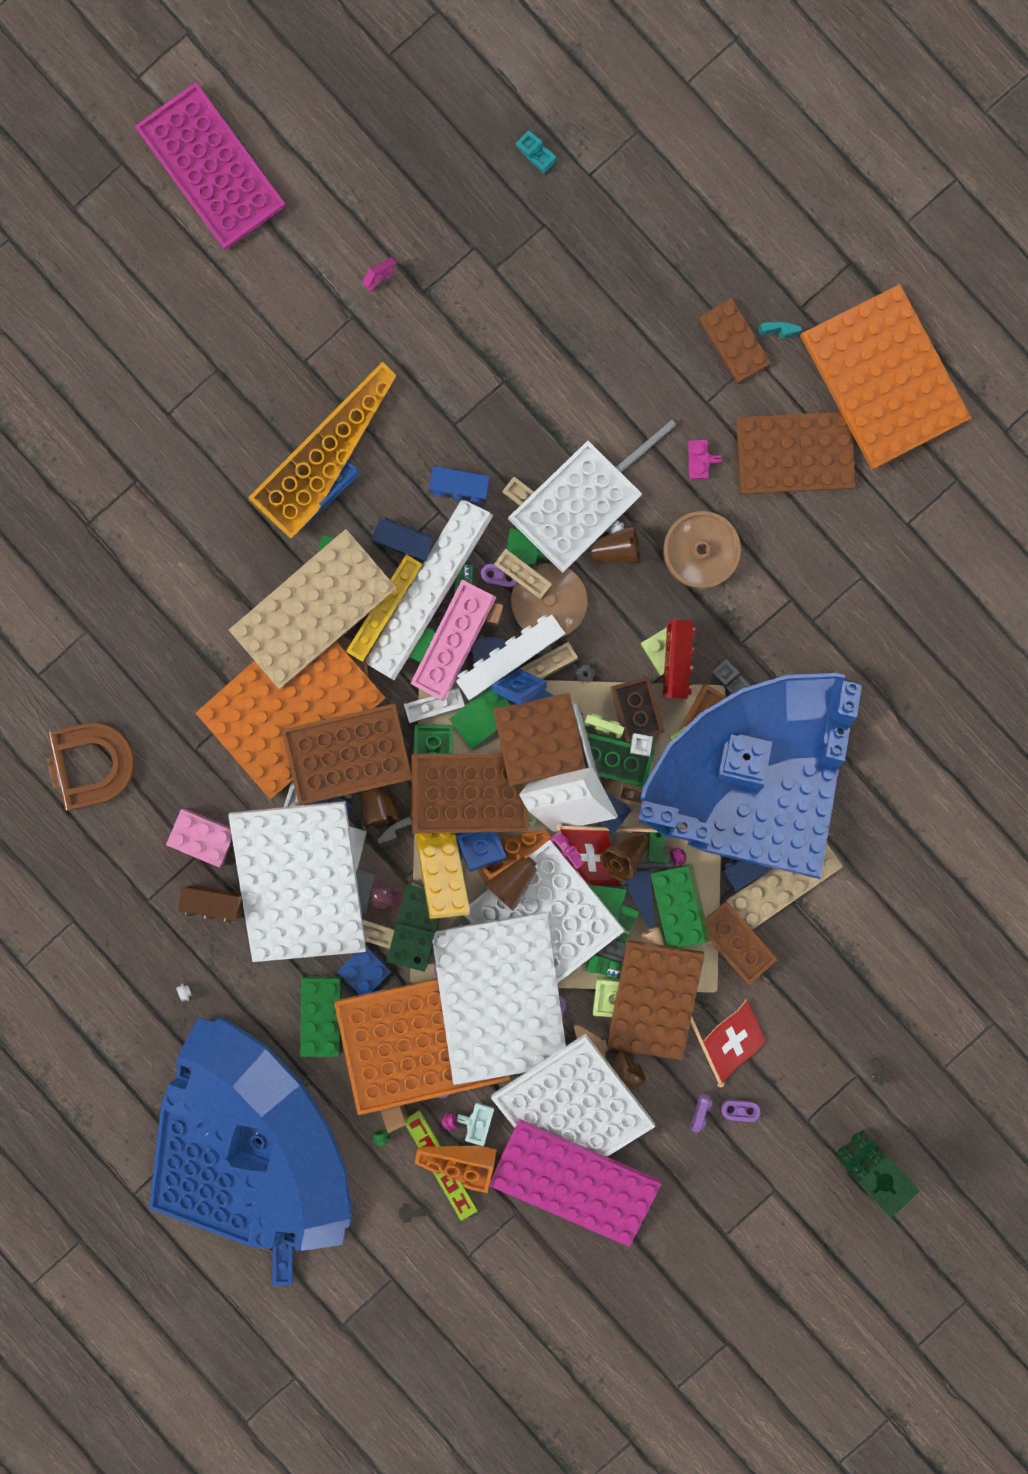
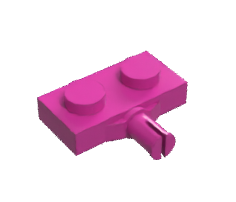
M391 257L370 268L362 283L369 291H374L376 285L383 279H389L394 274V267L397 261Z
M707 440L688 441L689 480L708 479L710 463H721V455L710 456Z
M553 834L547 839L548 841L551 840L558 847L574 869L584 864L580 854L577 852V848L575 846L570 847L569 840L563 834Z

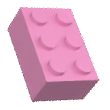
M181 809L166 845L217 867H222L225 865L231 851L233 840L229 826L191 810Z

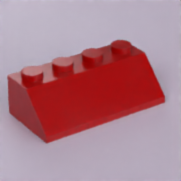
M677 619L667 621L662 694L664 698L688 699V695L692 693V684H689V677L693 675V664H690L691 657L694 656L692 637H695L696 626H693V621Z

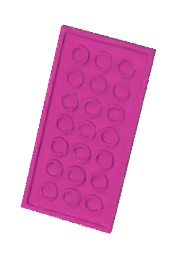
M196 82L134 126L224 250H227L286 207L281 197Z
M518 1119L491 1176L489 1186L630 1247L661 1186V1180Z

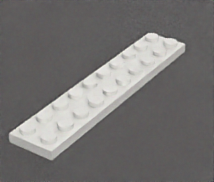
M465 500L460 501L430 551L426 562L423 563L367 656V665L393 680L396 679L492 519L493 515L490 512Z

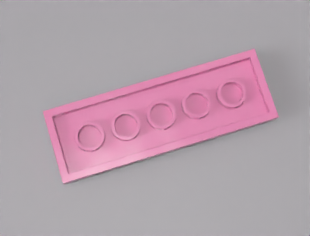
M464 580L461 581L412 679V685L445 701L496 599L495 596Z

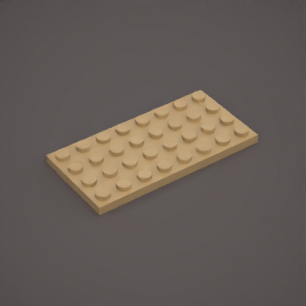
M345 529L232 626L229 631L278 689H281L397 588L348 530Z

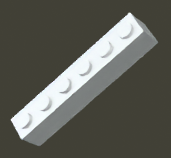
M545 614L537 620L538 624L532 628L529 625L521 631L523 635L517 639L515 636L505 642L507 646L503 649L496 648L489 653L490 658L485 661L483 658L473 664L475 668L470 672L466 669L457 676L459 679L456 682L469 701L565 635V632L552 614L549 617Z

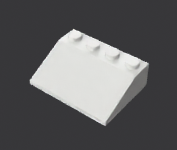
M593 767L531 781L519 794L527 810L553 832L558 831L556 826L559 823L564 826H582L618 817Z

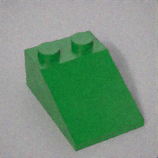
M490 686L449 720L470 748L474 749L497 731L493 709L510 706L511 704L505 697L492 692V687Z
M415 724L414 754H453V725Z

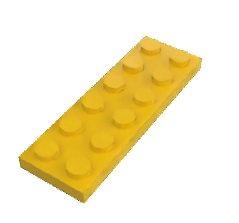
M455 833L415 834L430 919L469 915V903Z

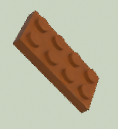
M732 298L698 318L737 384L770 365V360Z
M727 901L705 918L710 937L709 941L748 985L777 961V958Z

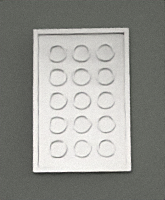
M587 441L509 516L508 520L563 573L641 497L642 493Z

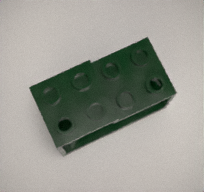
M409 881L406 886L386 962L425 972L440 918L430 919L424 884Z
M862 1130L855 1133L851 1138L852 1141L847 1145L841 1146L835 1157L869 1196L878 1203L881 1209L892 1218L920 1190L869 1135Z

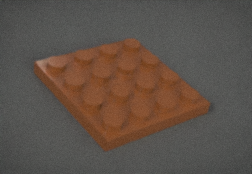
M570 693L528 701L522 705L514 704L493 709L509 786L586 769Z

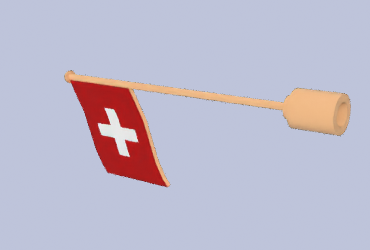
M560 823L556 826V829L558 831L561 830V833L569 840L570 847L575 846L577 848V852L580 854L584 864L576 870L588 885L621 886L619 880L608 874L609 869L607 867L603 868L600 861L601 853L611 846L607 831H610L609 829L595 826H564ZM619 827L617 831L658 832L653 828Z
M654 926V929L649 928L641 933L645 943L667 946L659 926ZM747 999L736 1012L717 1025L704 1041L691 1017L690 1023L718 1081V1087H723L727 1077L739 1065L754 1055L766 1041Z

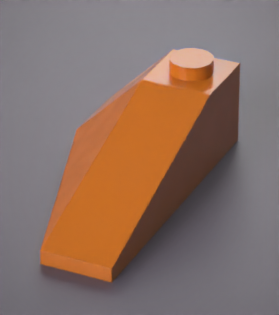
M546 829L523 833L520 836H506L504 839H499L506 855V861L478 869L480 877L486 884L487 881L521 857L527 858L548 841L547 839L550 838V835Z
M478 1145L418 1147L415 1164L434 1173L441 1172L447 1175V1179L450 1181L455 1179L462 1182L463 1187L487 1193L497 1150Z

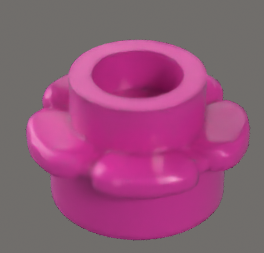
M677 847L670 852L671 860L675 866L685 864L684 861L687 860V856L683 849L680 850Z
M454 1113L444 1114V1118H442L444 1129L452 1132L453 1129L458 1127L456 1115Z

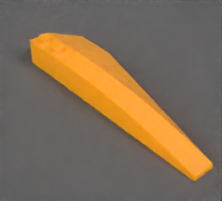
M384 362L248 497V500L290 539L318 512L321 507L319 503L328 495L394 381L396 375Z

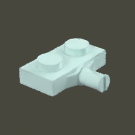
M476 1102L470 1117L458 1114L456 1122L467 1125L468 1131L465 1141L484 1146L494 1107Z

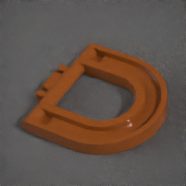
M87 723L48 732L53 757H48L46 760L47 763L54 762L53 765L48 766L51 781L58 780V782L52 783V787H60L65 811L110 801L119 796L130 784L135 770V756L131 744L117 729L105 724ZM92 743L104 746L110 752L113 761L112 770L107 778L98 783L70 789L62 750Z

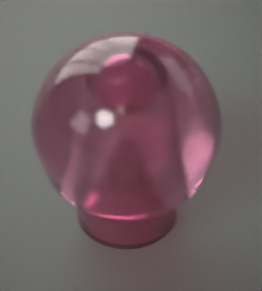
M378 883L371 889L369 898L371 904L378 909L390 907L397 909L400 905L402 894L395 892L394 888L387 883Z

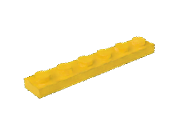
M407 554L405 555L390 580L397 589L369 613L346 653L361 662L364 661L423 564Z

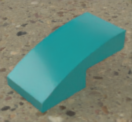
M529 130L515 143L527 159L543 174L557 162L556 156L545 148L542 141Z
M784 322L762 323L758 328L759 336L778 333L780 340L799 336L802 331L800 326Z

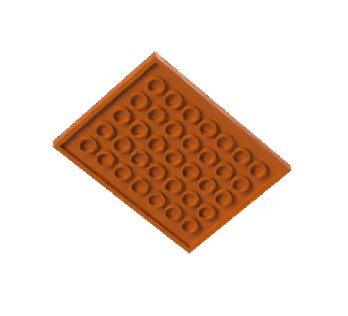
M900 284L800 335L871 470L971 419L966 406Z
M336 641L281 689H278L260 666L253 661L196 712V715L271 800L293 781L282 734L283 729L373 709L382 703L386 697Z
M438 978L334 1001L358 1115L510 1080V1075L453 1085Z

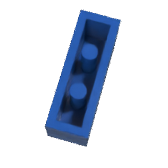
M433 466L429 491L435 497L443 498L444 495L452 496L451 499L463 501L464 498L470 499L471 503L481 504L486 502L490 476Z

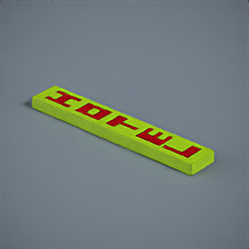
M421 1110L408 1116L406 1127L418 1147H441ZM433 1172L461 1221L478 1211L466 1188L463 1187L462 1182L455 1179L450 1181L447 1179V1175L441 1172Z

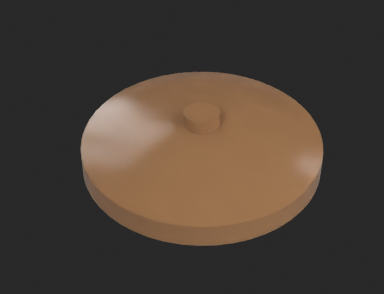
M696 511L679 518L669 529L663 545L664 561L674 578L686 586L699 589L711 588L724 582L736 569L741 554L740 540L731 523L724 517L708 511Z
M544 563L531 567L552 583V585L543 597L539 599L517 582L511 596V607L515 620L522 629L529 625L533 628L538 624L537 620L545 614L548 617L552 614L565 632V635L562 637L569 635L580 625L587 610V593L583 582L571 569L567 568L562 573L553 563Z

